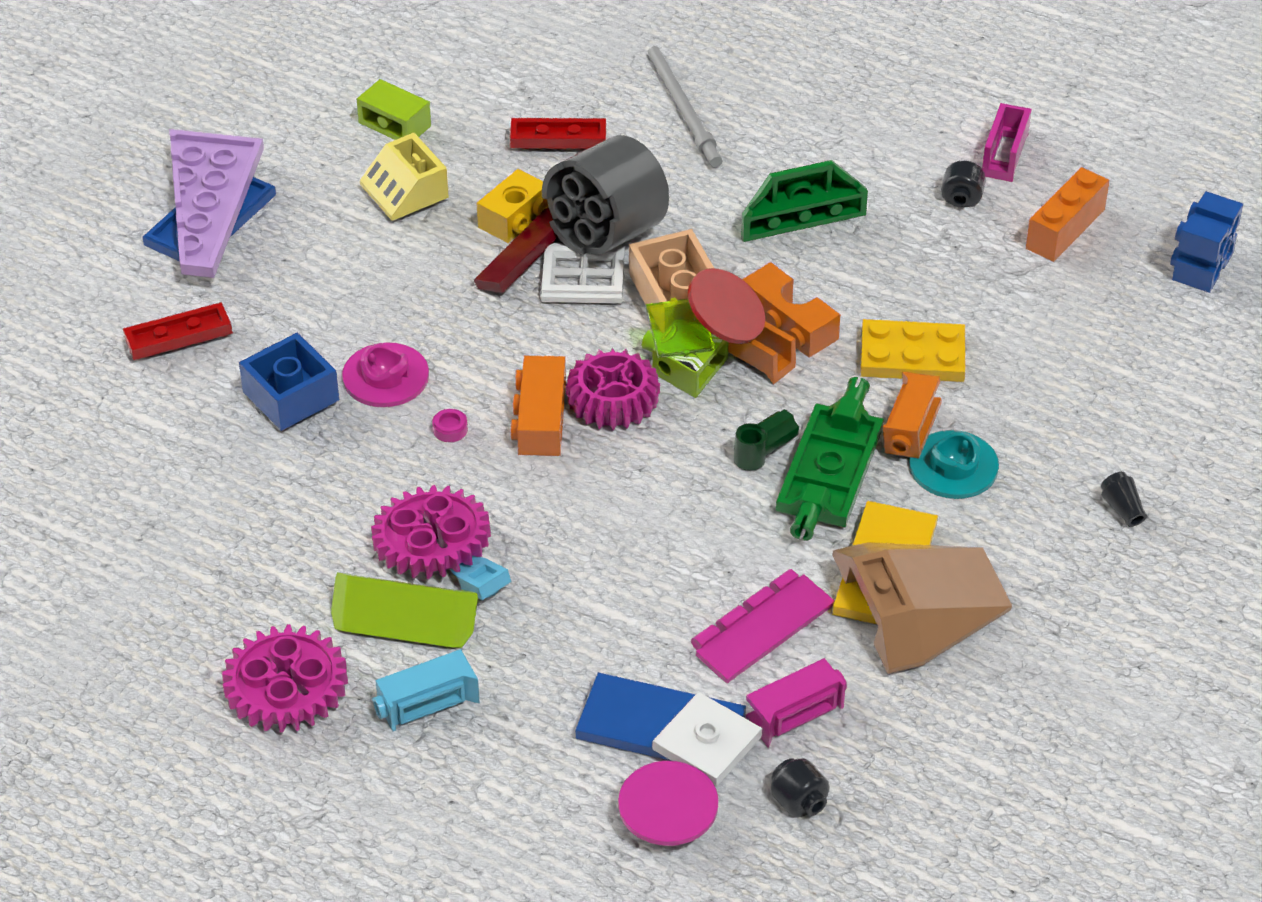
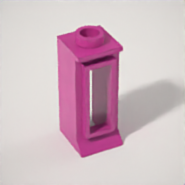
M1000 103L984 148L982 170L985 172V177L1013 182L1015 169L1029 134L1032 109ZM1003 136L1014 138L1009 162L995 160Z
M823 658L747 694L746 700L754 711L746 714L745 719L762 728L761 740L769 748L774 736H780L836 709V706L843 709L845 690L847 689L846 680L839 670H834L827 660Z

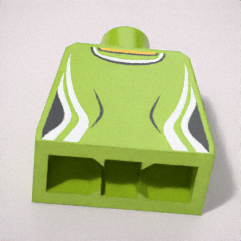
M679 320L675 321L664 335L648 330L642 339L641 346L642 349L652 352V368H656L658 377L690 396L697 398L728 359L729 342L713 335L704 326Z

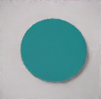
M945 430L929 434L920 458L910 457L909 467L914 480L926 491L944 498L965 499L985 492L994 484L998 476L999 460L994 449L982 438L968 432Z

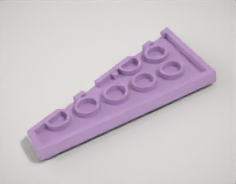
M169 129L181 274L214 278L263 153V139Z

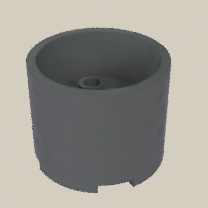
M617 135L550 168L543 181L542 198L548 201L553 218L549 223L558 238L577 254L583 255L588 253L599 254L600 256L658 225L668 211L669 188L664 171L653 153L638 140L625 135Z

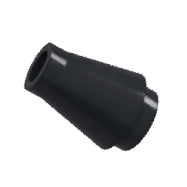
M1121 471L1104 479L1100 486L1102 489L1101 496L1125 520L1129 527L1141 524L1147 518V514L1143 509L1133 477L1127 476L1125 472Z

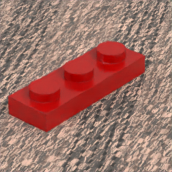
M511 118L510 148L588 149L606 140V118Z
M222 302L123 328L124 338L133 360L233 334L231 322Z

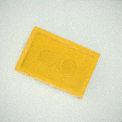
M863 319L860 377L902 379L903 371L940 376V381L964 382L965 324Z

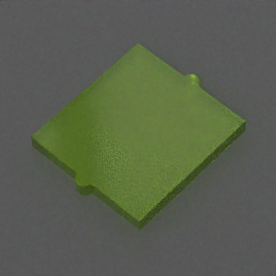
M671 298L670 301L646 304L645 308L658 358L678 355L689 357L693 353L714 351L715 346L711 332L696 318L688 299L677 300L676 298Z

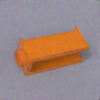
M766 321L762 332L753 341L744 344L729 342V353L764 372L773 385L796 367V338Z
M902 371L903 385L887 423L883 425L885 453L920 458L942 403L940 397H934L940 384V376Z

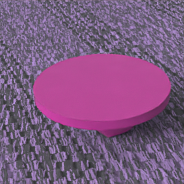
M377 343L358 350L347 360L342 372L343 384L348 394L360 403L373 407H393L405 404L422 393L429 380V368L422 354L412 347L399 343Z
M659 761L640 767L625 780L619 792L618 809L624 825L638 838L656 845L675 846L691 842L709 830L717 817L718 794L710 778L696 767L677 761Z

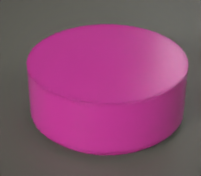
M457 409L439 411L432 419L434 436L443 442H456L463 439L468 432L466 415Z

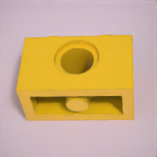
M520 169L515 170L476 203L478 228L507 243L512 241L545 208L549 207L547 199L542 198L543 181Z

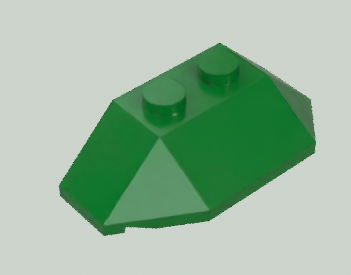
M833 160L769 173L742 212L741 239L743 242L866 216L868 190L866 186Z

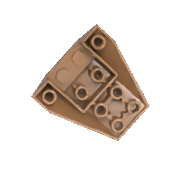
M867 542L836 549L832 553L845 583L858 582L874 616L878 629L873 644L887 674L926 664L1012 609V604L983 547Z

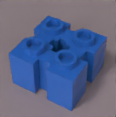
M1205 191L1198 203H1192L1187 221L1180 222L1175 234V240L1179 241V244L1175 248L1170 261V265L1174 266L1173 281L1208 293L1211 292L1220 277L1221 270L1225 269L1234 254L1237 239L1236 229L1240 224L1243 203Z

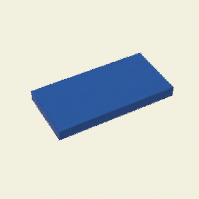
M253 177L231 236L276 196L275 186ZM175 207L142 238L144 246L180 262Z
M598 672L575 730L576 739L670 760L652 749L653 740L696 694ZM711 698L745 718V705Z

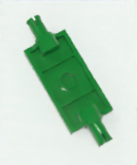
M851 377L844 396L834 404L826 406L816 403L776 501V511L796 516L790 528V533L796 539H800L803 529L806 530L803 540L808 541L812 539L817 521L845 528L847 526L884 423L883 418L870 416L864 409L863 402L870 389V384L863 378H861L858 387H855L858 377Z

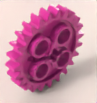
M435 485L431 486L429 492H424L421 487H417L415 495L403 491V500L392 497L390 499L391 507L381 506V515L374 516L375 525L371 526L372 541L379 561L385 560L388 569L397 565V571L400 575L408 569L411 570L412 578H415L420 572H425L426 578L430 579L434 571H438L442 577H446V569L449 568L457 573L460 572V563L471 566L473 565L472 556L482 557V548L489 546L488 537H491L489 513L484 511L483 502L476 503L475 495L465 497L463 489L452 494L450 486H446L442 492L437 491Z
M290 624L286 625L282 633H279L275 626H271L270 635L265 636L260 631H256V641L253 642L250 639L244 638V650L233 648V659L225 660L226 671H222L224 696L228 699L229 708L236 709L238 719L248 716L249 726L251 727L259 721H263L264 731H268L273 724H278L279 731L284 732L286 725L291 723L294 729L298 731L300 730V721L304 720L311 726L315 725L314 716L316 714L327 718V706L338 708V697L345 696L344 685L348 684L346 659L341 655L340 646L333 647L331 637L321 640L319 630H316L310 636L307 635L306 626H302L297 633L292 632Z

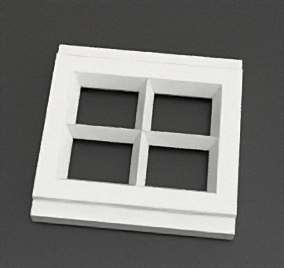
M561 243L549 245L544 252L541 302L622 304L625 245H619L600 256L599 254L588 253L580 255ZM556 261H581L580 268H555ZM587 261L612 262V269L587 268ZM555 277L580 278L579 285H554ZM586 278H611V286L586 285Z

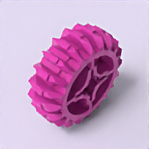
M613 347L610 352L604 353L598 349L595 356L586 353L584 361L576 360L574 368L569 370L566 384L568 404L570 409L574 410L576 418H584L586 425L595 422L599 429L604 425L611 426L613 431L618 425H623L628 429L630 422L640 424L643 417H650L653 409L657 407L660 394L658 374L656 373V368H652L650 365V361L642 360L639 353L629 355L627 349L621 353L615 352Z

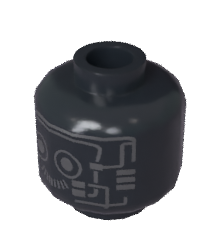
M971 161L952 163L947 167L941 186L942 197L947 203L957 207L975 206L980 202L986 183L985 172L980 166Z
M790 758L775 768L771 777V793L790 815L794 817L814 816L824 809L830 790L829 782L812 762L805 758Z

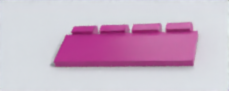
M789 569L770 582V588L768 586L763 587L743 602V607L738 605L716 621V626L710 625L693 637L691 643L697 650L696 656L727 684L832 608L835 600L805 574L799 577L795 571Z

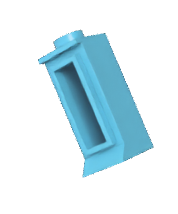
M461 649L375 680L377 696L372 698L377 716L380 720L386 718L392 732L396 731V725L405 724L462 703L465 700L480 704L478 678Z

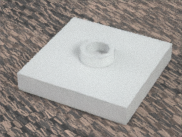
M698 692L653 740L652 749L671 761L683 762L696 767L705 773L714 786L717 787L762 737V728Z

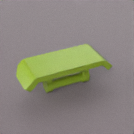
M337 572L331 614L334 628L340 631L462 648L474 631L478 595L471 591L452 590Z

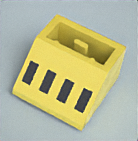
M415 133L385 144L360 179L361 187L392 221L449 198L446 166Z

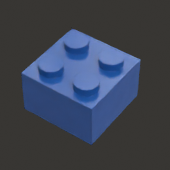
M298 332L239 362L243 393L280 431L340 400L336 370Z

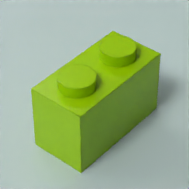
M379 79L356 98L358 122L394 140L411 133H415L420 137L431 127L430 101L382 79Z

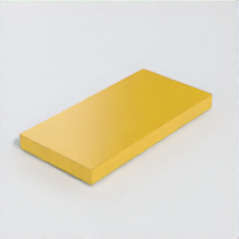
M867 501L853 546L867 542L931 545L937 526L938 515ZM842 577L833 605L832 615L877 624L858 582L846 584Z

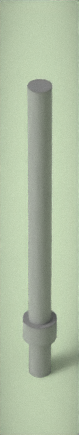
M657 46L649 48L648 55L695 136L694 142L699 152L705 154L712 167L720 166L723 160L716 149L717 143L714 137L705 130Z

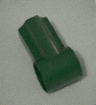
M784 409L781 412H775L758 424L746 423L739 426L735 433L733 458L737 467L747 471L760 469L764 465L768 454L798 436L799 426L793 414Z

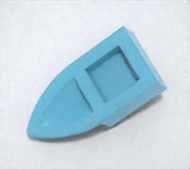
M472 556L473 565L471 566L460 563V572L458 573L451 569L453 575L458 578L461 589L477 593L478 598L481 600L495 595L499 589L512 582L508 569L483 557Z

